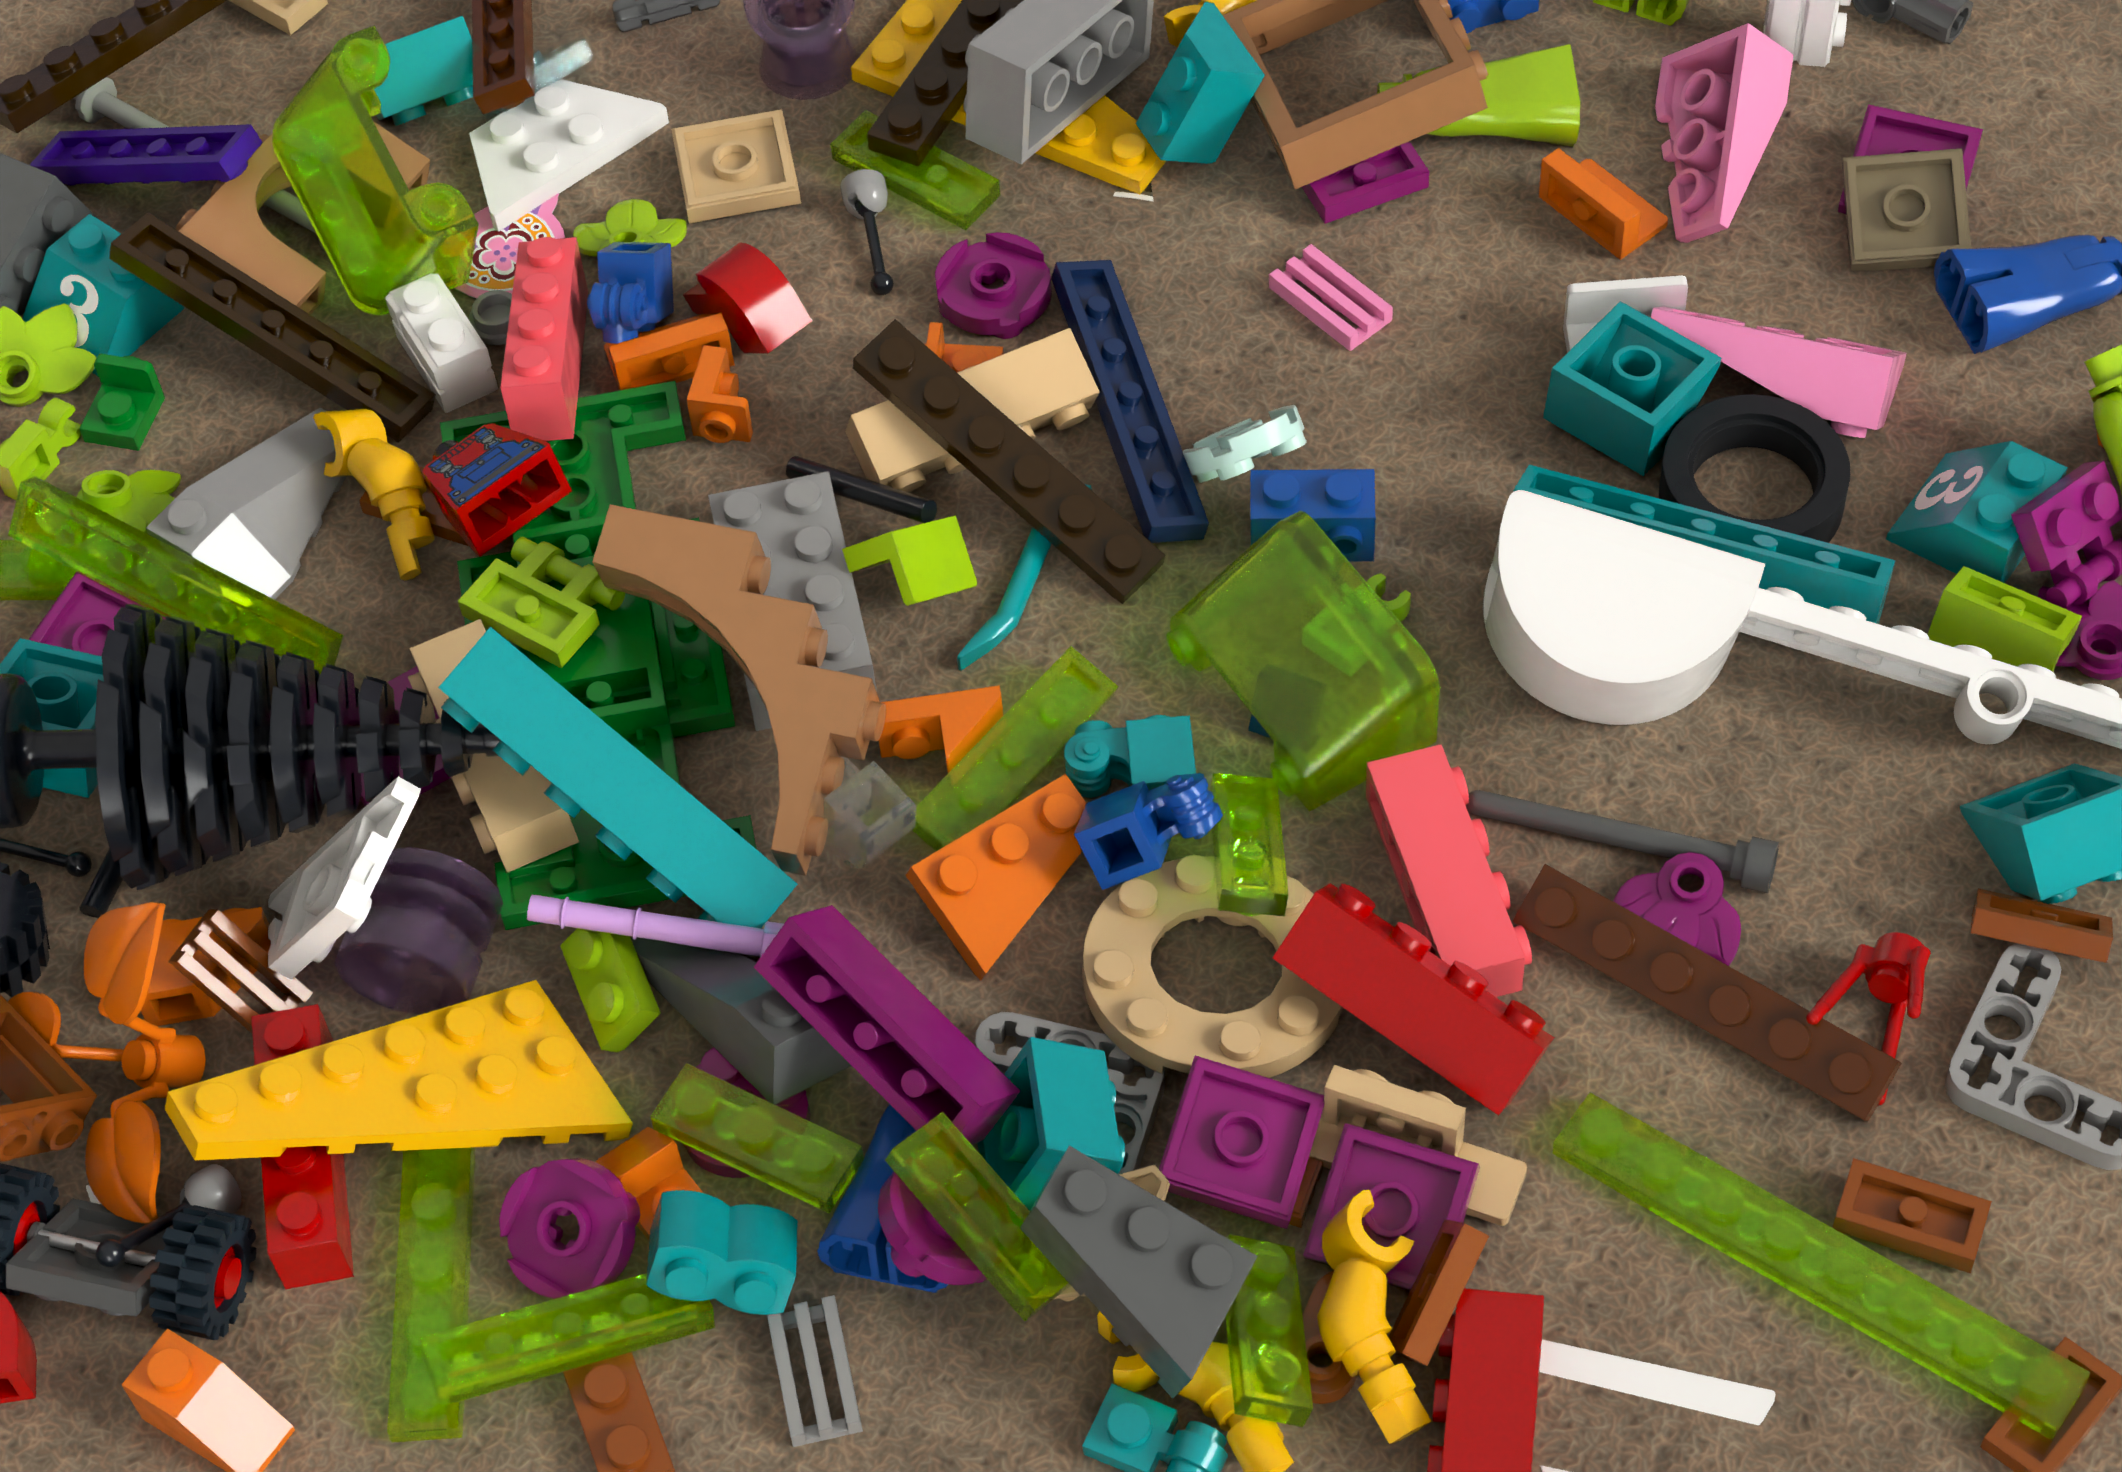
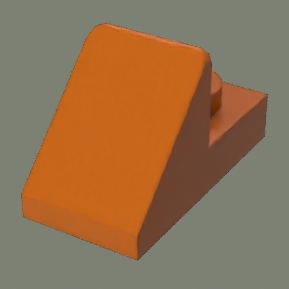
M1000 685L881 702L886 705L885 723L879 739L881 758L897 756L903 759H915L924 756L929 751L944 749L950 790L960 782L1005 731Z
M650 1127L643 1129L595 1161L610 1170L622 1183L625 1191L631 1193L636 1198L640 1207V1219L637 1226L648 1241H650L651 1225L663 1192L687 1190L703 1193L684 1169L676 1142L671 1137Z

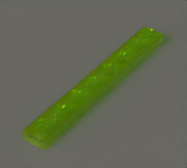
M1591 1092L1553 1142V1154L2003 1413L2008 1410L2017 1415L2019 1422L2053 1440L2087 1385L2090 1372Z

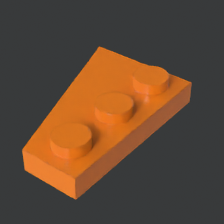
M1066 774L914 864L905 875L980 981L1083 852L1074 836V832L1085 808L1086 801Z

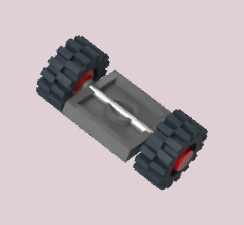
M0 1163V1292L12 1296H19L20 1292L35 1294L36 1297L45 1301L71 1302L98 1308L103 1313L114 1316L129 1315L136 1317L149 1304L150 1308L155 1309L151 1317L154 1323H158L159 1328L165 1330L168 1328L174 1332L210 1340H218L219 1336L224 1337L229 1332V1323L235 1324L239 1314L237 1307L239 1303L244 1302L247 1295L244 1291L246 1283H252L254 1271L249 1270L250 1263L256 1259L257 1248L251 1247L256 1239L255 1229H250L252 1221L249 1218L197 1205H187L183 1208V1213L178 1212L174 1216L172 1226L125 1252L124 1258L119 1265L105 1267L96 1258L98 1245L107 1239L118 1241L146 1224L118 1217L107 1210L102 1204L74 1198L60 1210V1205L53 1204L59 1197L58 1187L53 1186L55 1180L51 1175Z

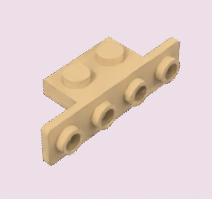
M1337 1065L1333 1066L1324 1087L1325 1104L1309 1157L1323 1161V1167L1331 1169L1344 1125L1347 1123L1479 1163L1480 1169L1466 1214L1500 1226H1504L1509 1222L1526 1177L1527 1165L1523 1161L1463 1142L1465 1107L1454 1104L1446 1096L1434 1091L1416 1092L1389 1083L1384 1077L1370 1070L1357 1069L1352 1071Z

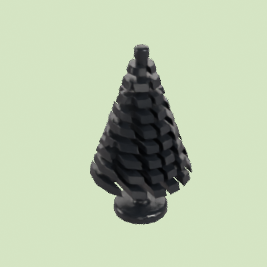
M126 604L125 608H120L113 618L114 630L109 629L102 652L104 682L98 679L95 729L43 730L41 713L34 691L24 677L18 674H0V828L21 827L29 822L39 804L43 788L44 769L97 768V783L104 830L114 862L117 860L120 862L121 878L131 889L137 887V891L163 882L172 872H175V876H179L202 868V865H205L211 856L213 857V862L238 855L244 850L249 840L251 841V847H260L274 842L281 837L287 823L291 833H299L315 827L320 821L325 804L327 806V817L332 819L354 813L362 793L361 773H364L365 800L370 803L400 775L398 756L400 757L401 769H403V779L418 788L428 786L430 782H433L437 755H442L444 770L448 777L468 771V768H471L473 754L485 753L487 757L498 756L492 750L500 742V739L481 723L471 733L444 710H442L441 723H436L434 707L427 693L406 687L407 691L404 690L400 711L395 710L394 689L387 681L366 675L359 692V689L354 686V674L346 669L326 664V667L323 666L320 674L318 670L314 669V661L286 652V655L283 654L280 660L279 655L274 654L273 647L246 640V643L241 645L238 640L234 639L232 634L206 628V631H201L200 627L194 626V622L174 616H165V620L162 619L160 614L154 613V610L135 604Z

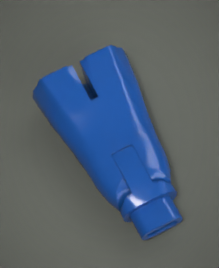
M2076 235L2024 246L1948 249L1946 252H1941L1936 260L1934 268L1935 290L1973 353H1982L2018 339L2058 319L2101 305L2119 293L2122 294V242L2113 236L2102 237L2101 242H2099L2092 235Z
M890 1104L878 1122L872 1141L819 1242L817 1252L821 1262L828 1265L836 1273L937 1293L938 1290L946 1288L948 1284L937 1282L925 1275L919 1277L908 1276L896 1267L891 1258L892 1246L885 1237L879 1220V1194L886 1180L896 1168L902 1166L913 1154L921 1150L934 1149ZM965 1147L956 1152L966 1156L968 1147ZM939 1206L937 1213L940 1218L947 1224L956 1227L957 1220L949 1218L945 1208Z

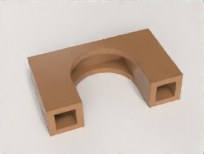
M318 85L305 100L302 98L295 99L286 109L281 125L270 136L266 134L260 136L263 143L248 159V167L241 175L227 182L218 180L211 191L210 199L199 210L192 208L187 211L176 226V230L310 315L324 301L327 272L281 242L268 231L258 214L264 202L280 190L291 186L303 184L321 185L341 192L384 222L393 225L426 190L430 167L429 158L321 85Z

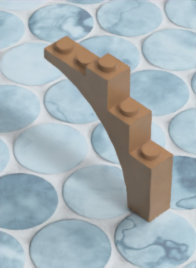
M610 505L592 561L604 586L651 600L692 622L730 654L756 687L768 711L778 751L779 806L771 851L782 871L806 876L811 856L819 857L825 846L828 820L823 818V813L828 795L837 796L841 788L845 768L844 758L841 757L864 761L869 741H878L881 737L885 723L886 705L880 702L872 678L819 668L825 658L828 632L822 629L813 604L763 595L770 578L771 561L769 557L765 556L756 532Z

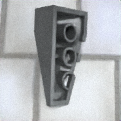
M633 937L631 938L648 982L773 1106L851 1066L754 968L758 961L757 959L746 954L638 937L636 940H633Z

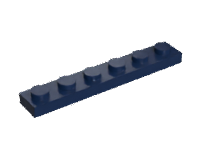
M1112 261L1056 262L1051 280L1068 327L1071 329L1100 391L1095 402L1143 536L1151 543L1204 539L1209 521Z

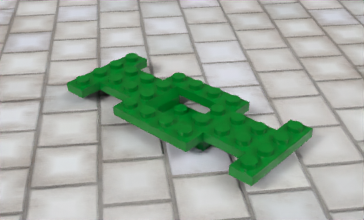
M676 381L578 398L574 439L546 441L550 444L572 492L514 532V543L520 537H525L537 544L546 541L562 549L566 559L582 567L588 564L594 566L592 561L609 506L616 505L637 509L627 451L686 441ZM506 411L440 422L442 443L449 440L460 442L486 424L493 423L510 429ZM698 517V518L689 519V520H694V521H699V522H700L699 517ZM511 551L457 561L461 597L496 558L515 568L518 567L520 562L512 559ZM554 580L546 583L559 591H562L565 587ZM625 593L623 603L617 610H610L599 603L590 606L596 609L600 625L562 669L510 642L680 786L674 738L736 726L722 647L692 622L651 600L649 602L647 599ZM650 602H651V608H652V614H653V621H652V615H651V609H650ZM464 617L465 625L473 622ZM654 627H655V633H656V639H657V645H658V652H657V646H656V640H655V634H654ZM584 809L575 818L570 816L579 840L578 843L508 873L502 861L494 863L500 913L505 930L542 924L527 920L528 905L532 894L559 899L569 897V900L618 908L670 900L669 897L646 879L647 875L653 870L649 863L634 851L624 861L594 836L603 825ZM751 815L722 820L757 849Z

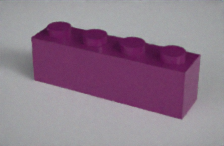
M833 905L789 917L754 966L942 1157L984 1140L1020 1093V1090Z

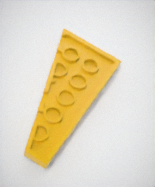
M907 0L851 66L852 80L893 97L962 0ZM1105 95L1035 153L1139 195L1166 162V160L1159 159L1136 125L1137 120ZM963 103L952 120L966 126V113Z
M537 980L168 1091L165 1105L166 1113L194 1160L280 1157L286 1150V1147L326 1146L327 1154L354 1153L356 1144L390 1143L391 1151L499 1146L503 1137L541 1136L543 1144L568 1143L571 1134L603 1133L604 1141H617L629 1138L633 1122Z

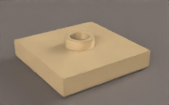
M782 109L671 129L689 223L801 204Z

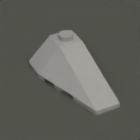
M318 408L191 484L181 492L146 527L162 569L253 623L293 582L301 567L299 560L310 538L316 537L323 523L321 516L333 493L340 490L346 476L328 477L323 475L325 462H334L336 451L330 430H319L313 417L314 414L326 412V410Z

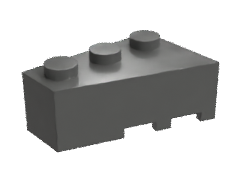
M2 153L0 154V308L5 306L12 309L19 316H22L27 307L47 248L88 214L96 216L55 175Z
M1071 1146L1067 1148L1054 1167L1020 1227L1080 1296L1084 1293L1114 1326L1112 1332L1126 1347L1131 1345L1159 1376L1160 1379L1157 1382L1172 1399L1192 1380L1258 1257Z

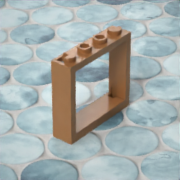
M1257 0L1223 15L1265 74L1251 102L1295 189L1488 108L1480 82L1488 76L1486 66L1477 49L1468 53L1471 45L1459 17L1449 20L1453 16L1448 0H1413L1449 64L1298 128L1260 55L1388 0Z

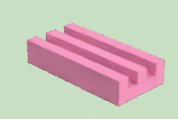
M1312 244L1303 249L1302 259L1299 260L1293 256L1286 261L1285 271L1282 272L1277 268L1269 274V288L1349 351H1352L1392 321L1393 307ZM1297 279L1319 295L1324 303L1333 310L1342 313L1355 323L1358 328H1353L1294 281Z

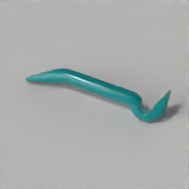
M1032 527L997 612L979 629L958 654L957 665L960 671L990 652L1018 625L1052 544L1035 528Z

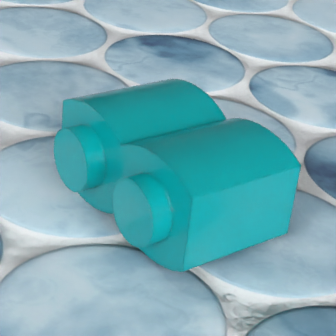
M675 1190L663 1192L650 1229L646 1285L662 1295L687 1301L716 1299L729 1308L745 1313L759 1315L783 1313L796 1278L798 1220L788 1213L773 1207L755 1204L729 1206L716 1197L695 1191Z

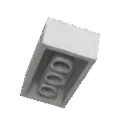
M1024 0L1016 7L1009 9L1000 20L982 34L976 35L967 48L965 62L968 66L967 94L964 99V111L966 113L965 139L1012 161L1023 164L1149 58L1154 0Z
M829 471L708 495L715 525L757 533L764 554L771 561L770 578L763 595L814 605L822 629L828 632L827 650L824 661L819 668L872 678L876 689L873 664L852 572L849 573L842 551L843 548H846ZM744 673L755 730L772 728L768 711L756 687Z

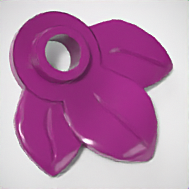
M2111 580L2097 590L2089 604L2084 602L2080 605H2069L2065 608L2081 615L2082 618L2074 638L2060 655L2056 666L2076 667L2083 674L2099 680H2113L2122 677V586L2116 581ZM2042 586L2037 597L2046 600V592L2049 587ZM2095 650H2104L2108 652L2110 655L2101 654L2096 652Z
M1695 852L1677 854L1666 861L1659 872L1632 877L1619 888L1613 902L1722 963L1730 966L1736 956L1741 935L1740 917L1737 911L1722 897L1724 891L1723 875L1718 865L1709 857ZM1686 874H1694L1702 880L1703 886L1700 890L1690 893L1679 887L1678 880Z

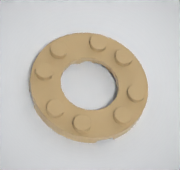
M1189 855L1181 859L1164 862L1162 867L1123 882L1110 893L1094 914L1084 942L1082 979L1085 997L1092 1015L1108 1038L1123 1052L1137 1062L1161 1074L1164 1067L1189 1073L1195 1055L1267 1078L1282 1074L1298 1066L1318 1051L1332 1035L1338 1025L1339 1016L1343 1009L1342 1006L1282 965L1281 978L1271 995L1252 1008L1228 1014L1200 1012L1177 1002L1158 984L1151 967V953L1160 938H1163L1167 931L1182 921L1195 919L1197 922H1201L1204 920V916L1217 917L1222 922L1232 926L1250 925L1255 927L1260 937H1266L1277 951L1314 894L1298 880L1275 869L1247 860L1219 856Z

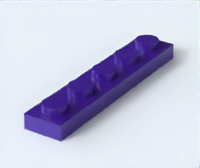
M251 124L59 131L30 165L55 175L63 184L70 186L85 183H104L110 185L127 182H141L143 184L169 181L187 183L210 180L227 182L235 179L246 170L248 159L263 142Z

